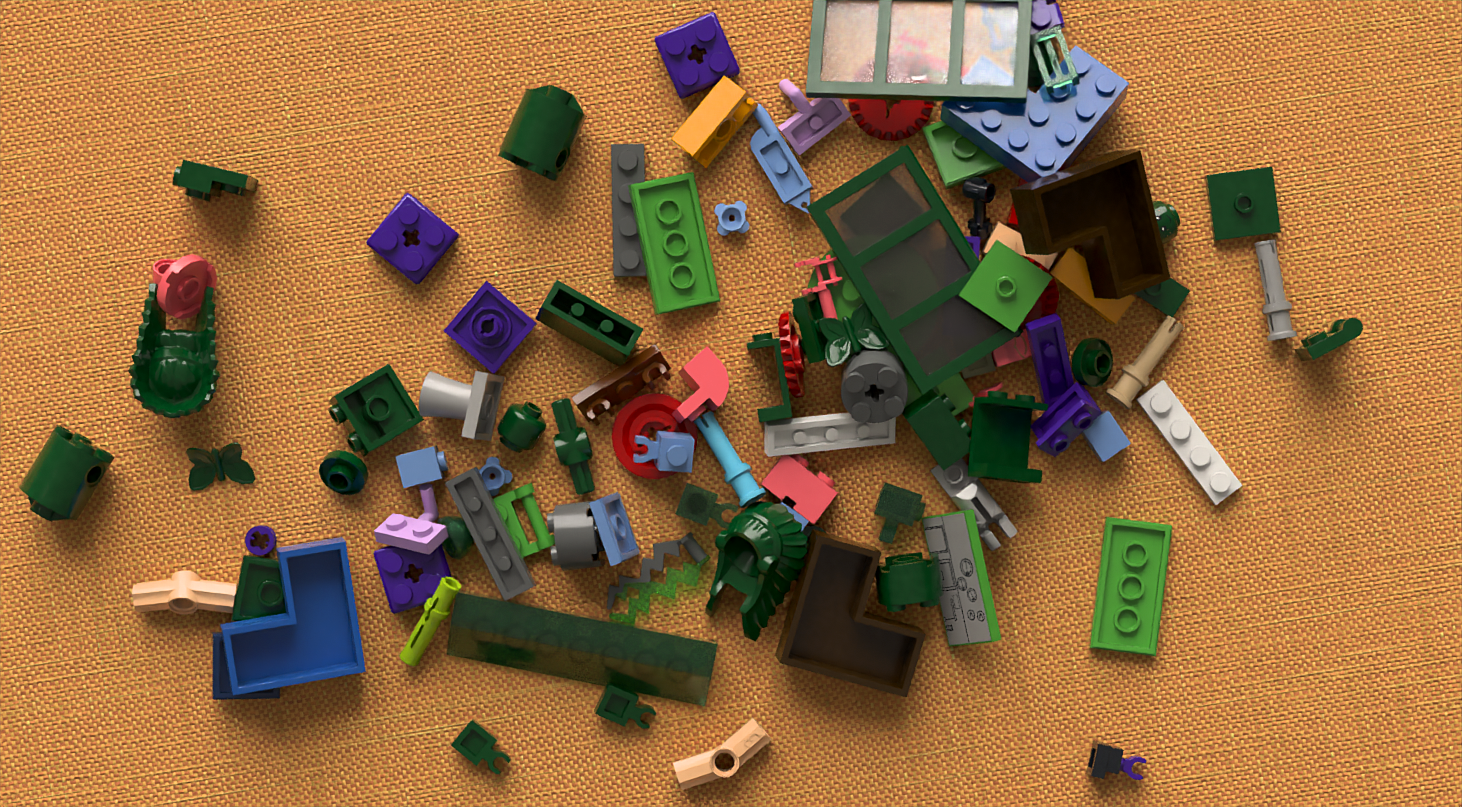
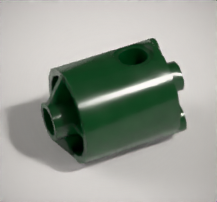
M548 85L531 90L526 89L502 142L498 156L556 182L562 174L587 115H585L573 94L556 86Z
M57 424L19 488L28 495L31 505L30 510L51 522L70 519L77 520L115 457L99 447L96 449L91 446L93 442L77 432L73 434L68 429Z

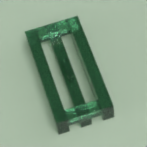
M1060 25L1031 34L1030 45L1047 93H1054V88L1060 87L1061 90L1066 89V84L1072 82L1074 86L1080 84ZM1056 36L1069 74H1062L1050 40L1051 37ZM1042 40L1056 78L1051 80L1037 43Z

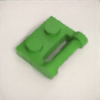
M532 482L493 499L522 558L555 544L554 534L550 535L533 496L535 490ZM519 498L523 503L538 541L531 544L527 539L512 501Z

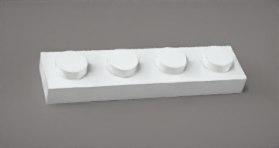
M1161 380L1135 399L1214 505H1217L1243 486L1164 380Z
M848 412L765 421L764 452L768 457L893 444L895 443L896 417L881 423H862L855 421Z

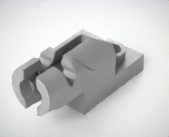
M963 458L945 470L939 464L930 470L960 511L974 510L979 536L991 551L1001 546L988 528L991 523H996L1007 538L1013 537L1018 532L981 481L975 477H968V465Z

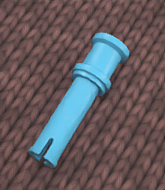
M709 411L702 415L703 419L698 417L694 423L698 426L726 472L724 480L726 484H731L738 495L740 507L745 508L765 496L766 491L764 488H759L750 473L752 468L746 462L742 463L714 417V413Z

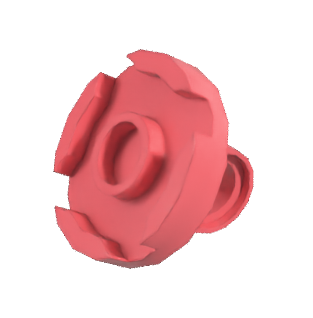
M192 254L183 256L178 260L162 259L153 265V283L158 285V305L165 313L177 319L190 318L199 312L204 290L207 286L214 288L213 293L215 291L217 282L216 270L201 256Z

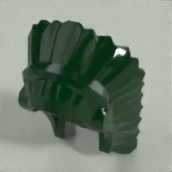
M152 283L149 284V297L144 300L143 323L139 326V336L136 340L137 350L132 355L134 364L128 370L132 376L130 387L133 389L134 398L142 403L141 406L146 410L168 418L189 416L202 411L204 405L211 402L217 388L216 381L220 377L219 371L216 369L218 364L215 355L216 342L214 340L216 328L213 327L216 318L215 304L212 301L214 288L207 286L204 290L200 310L196 317L195 331H188L186 329L170 330L166 329V313L158 305V285Z
M762 501L752 503L742 510L740 514L734 516L728 529L721 531L715 540V546L719 550L718 563L709 593L711 598L706 604L705 613L710 617L715 614L727 583L731 584L736 590L748 595L739 610L742 615L744 637L753 641L758 639L761 629L767 627L769 616L775 615L776 606L783 603L785 594L790 591L791 582L798 578L797 570L805 566L803 557L808 551L805 547L808 537L801 531L802 523L796 521L794 514L789 513L784 505Z

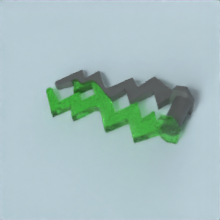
M689 532L679 540L654 543V559L643 557L639 579L619 575V587L609 584L608 610L612 608L616 596L626 601L628 587L639 589V599L629 597L628 614L611 613L609 615L611 619L635 624L637 609L649 614L650 595L652 593L675 599L677 581L694 587L697 586L701 567L711 557L700 547L694 539L692 532ZM681 544L696 562L693 565L683 561L684 572L667 567L666 584L651 581L650 569L663 572L664 554L668 553L680 557Z

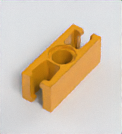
M724 75L671 139L685 153L704 168H707L758 107V104L750 98L746 91Z
M1071 247L1064 251L1049 271L1060 286L1111 325L1117 323L1135 300V297L1132 295L1120 299L1094 298L1086 260Z

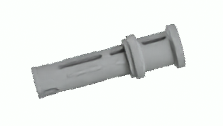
M1276 239L1254 243L1266 304L1263 305L1262 313L1267 317L1270 333L1267 336V341L1296 337L1297 332L1292 329L1289 312L1292 309V304L1286 301Z

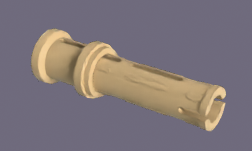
M1169 315L1166 316L1162 325L1134 363L1124 366L1121 378L1112 389H1107L1106 394L1111 399L1130 410L1133 398L1142 387H1147L1149 384L1148 381L1150 379L1148 375L1179 333L1185 328L1180 322L1175 323L1176 319Z

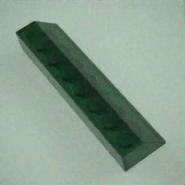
M460 590L455 598L447 655L606 686L609 681L632 692L705 706L718 641L509 599L504 601L503 598Z

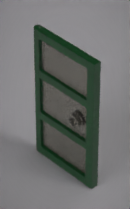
M908 145L901 146L898 151L806 207L921 395L1014 337L1018 338L1023 332L1019 326L1014 333L959 296L981 262Z

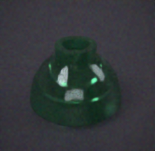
M453 515L439 518L437 524L445 525L448 537L441 543L452 558L462 559L470 552L474 545V539L464 519Z

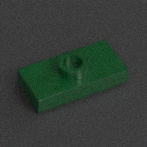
M1171 278L1133 294L1164 315L1173 317L1190 290Z

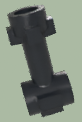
M979 177L968 178L963 185L962 193L964 197L973 199V218L968 220L970 236L980 237V240L989 238L990 232L993 231L990 218L986 217V203H990L994 199L996 188L994 184L988 183L986 179Z

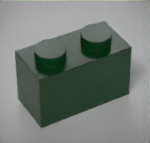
M932 388L905 407L902 415L939 466L945 470L970 452L972 430L964 419L960 421L955 419L951 412L956 408L947 395L944 393L939 396Z

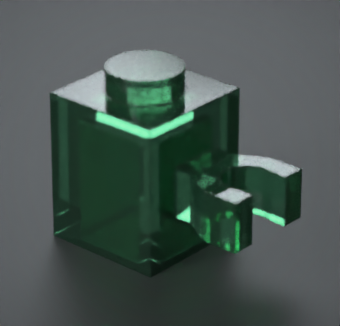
M883 482L873 511L874 514L885 517L878 539L892 544L899 522L911 527L914 520L920 522L926 503L921 502L923 495Z
M687 483L675 514L707 526L709 518H712L721 527L728 529L730 523L722 519V512L726 509L737 512L739 506L731 503L718 504L716 503L717 493Z

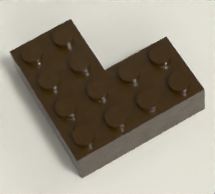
M1116 150L1010 189L1025 253L1031 255H1051L1081 243L1094 298L1120 299L1171 279L1140 150Z
M812 529L807 546L808 551L803 559L805 566L800 569L775 653L776 658L785 665L907 697L926 634L918 626L864 612L881 552L875 546Z

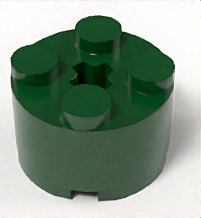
M922 552L885 557L886 564L880 565L878 563L874 576L878 603L886 606L888 612L905 610L906 604L919 603L920 607L938 605L939 597L943 596L944 592L939 555L937 553L930 552L931 559H923Z

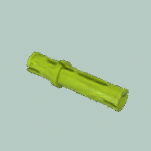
M442 577L432 598L426 600L424 604L425 611L399 655L404 663L410 666H416L420 663V659L441 621L449 616L451 611L449 607L461 589L460 583L454 578Z

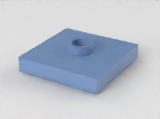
M616 492L590 502L589 505L610 566L622 563L638 555L640 551L620 493Z

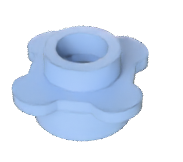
M736 201L735 204L730 205L720 203L715 207L714 212L719 220L717 231L720 235L726 236L729 232L735 231L745 233L749 229V223L745 219L747 206L744 202ZM730 215L735 216L734 221L729 220Z

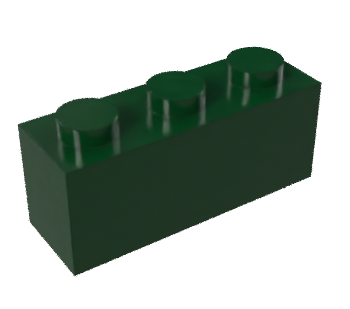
M558 280L554 283L535 318L537 321L619 367L624 364L643 331V328Z

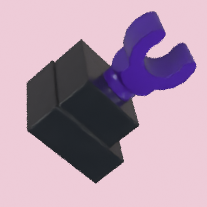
M1093 740L1086 773L1090 776L1104 779L1106 772L1119 774V771H1122L1135 780H1141L1143 776L1133 773L1132 766L1136 762L1146 763V760L1140 756L1122 758L1124 751L1122 748Z

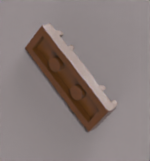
M654 344L573 396L572 399L588 422L592 421L594 425L598 426L600 422L597 417L605 411L612 417L615 415L613 406L619 405L626 399L631 398L642 390L644 386L647 385L651 390H654L656 387L653 380L663 375L666 380H669L670 373L668 371L671 367L656 344Z

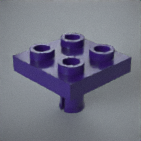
M486 281L444 329V332L495 374L537 323Z

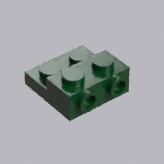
M183 160L182 165L176 167L173 176V185L186 189L184 195L210 202L211 196L220 198L222 190L231 194L245 196L246 191L255 192L258 183L257 179L246 174Z
M390 364L334 395L329 400L332 405L328 408L331 418L337 425L343 423L349 433L346 436L349 447L354 453L360 451L363 457L424 420Z

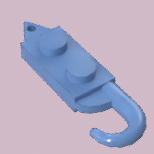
M758 104V107L752 114L757 119L761 128L751 138V150L785 205L790 204L809 214L806 208H802V205L804 203L811 204V190L814 188L767 110L761 104Z

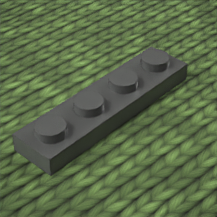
M611 144L614 277L647 276L628 185L645 182L644 144Z
M472 468L445 482L504 601L536 586L478 468Z

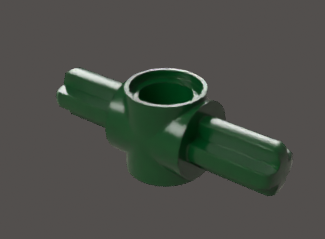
M569 398L554 401L551 407L559 434H555L553 440L560 464L563 467L569 466L577 495L590 493L595 490V485L587 461L592 459L593 453L586 429L583 427L578 428Z

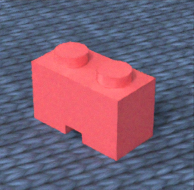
M792 454L791 456L782 455L761 482V485L781 500L787 495L796 502L792 508L812 524H815L838 492L832 489L836 483L821 471L817 476L806 469L810 463L799 454Z

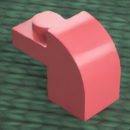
M707 346L678 372L695 392L671 413L679 423L686 418L691 422L706 410L702 405L703 403L712 412L715 411L727 396L729 389L727 371L722 362Z

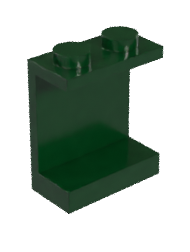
M772 332L752 335L753 342L746 344L747 351L774 347L783 404L757 409L759 422L790 418L792 417L781 355L780 338L773 339Z
M988 391V397H974L968 477L1015 483H1041L1042 470L1028 468L1032 411H1047L1048 404L1036 403L1035 396L1015 395V399H1008V393L1000 391Z

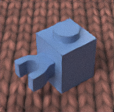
M657 431L656 441H651L645 436L635 435L634 442L636 444H645L647 446V451L644 454H633V461L635 463H645L654 459V464L660 471L692 473L695 440L690 433Z

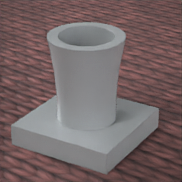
M430 371L423 382L420 393V416L463 420L462 437L491 441L505 377L475 371L473 384L470 385Z

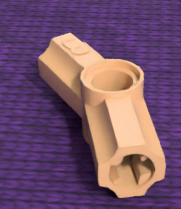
M178 571L169 580L143 582L133 585L134 608L137 612L170 609L182 615L192 614L197 609L233 613L236 584L201 580V577L194 572Z
M754 718L750 719L724 743L714 749L673 762L681 789L684 790L721 777L732 776L740 766L772 739ZM726 752L733 756L734 764L730 768L722 769L716 765L715 759L720 753Z

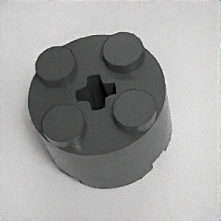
M865 347L851 355V358L842 369L841 398L846 410L855 421L862 423H881L902 414L908 398V373L898 356L889 352L887 348L872 350Z
M592 501L556 505L553 513L547 514L548 530L550 533H554L556 545L551 546L553 566L560 565L563 571L604 566L605 559H599V551H605L589 505Z

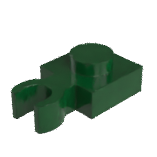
M609 681L594 709L596 715L624 727L629 718L633 719L643 729H649L650 725L640 720L641 715L645 712L656 715L652 706L636 704L639 698L638 694Z
M473 718L451 744L452 747L476 766L482 759L487 761L490 770L495 774L502 772L494 764V760L497 757L504 758L508 763L511 761L510 756L506 752L498 751L492 747L498 738Z

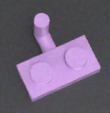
M783 79L779 83V89L791 99L799 111L781 124L778 129L798 155H801L851 116L839 98H815L809 103L801 90L790 80Z
M425 483L419 487L425 512L418 519L393 513L374 530L376 542L430 555L448 537L445 525L433 523L438 518L439 513L432 484Z

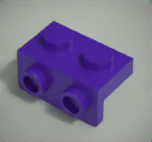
M1078 382L1072 385L1031 425L1032 431L1039 439L1036 445L1040 450L1056 457L1070 446V443L1084 430L1088 429L1094 420L1102 414V411L1083 385Z

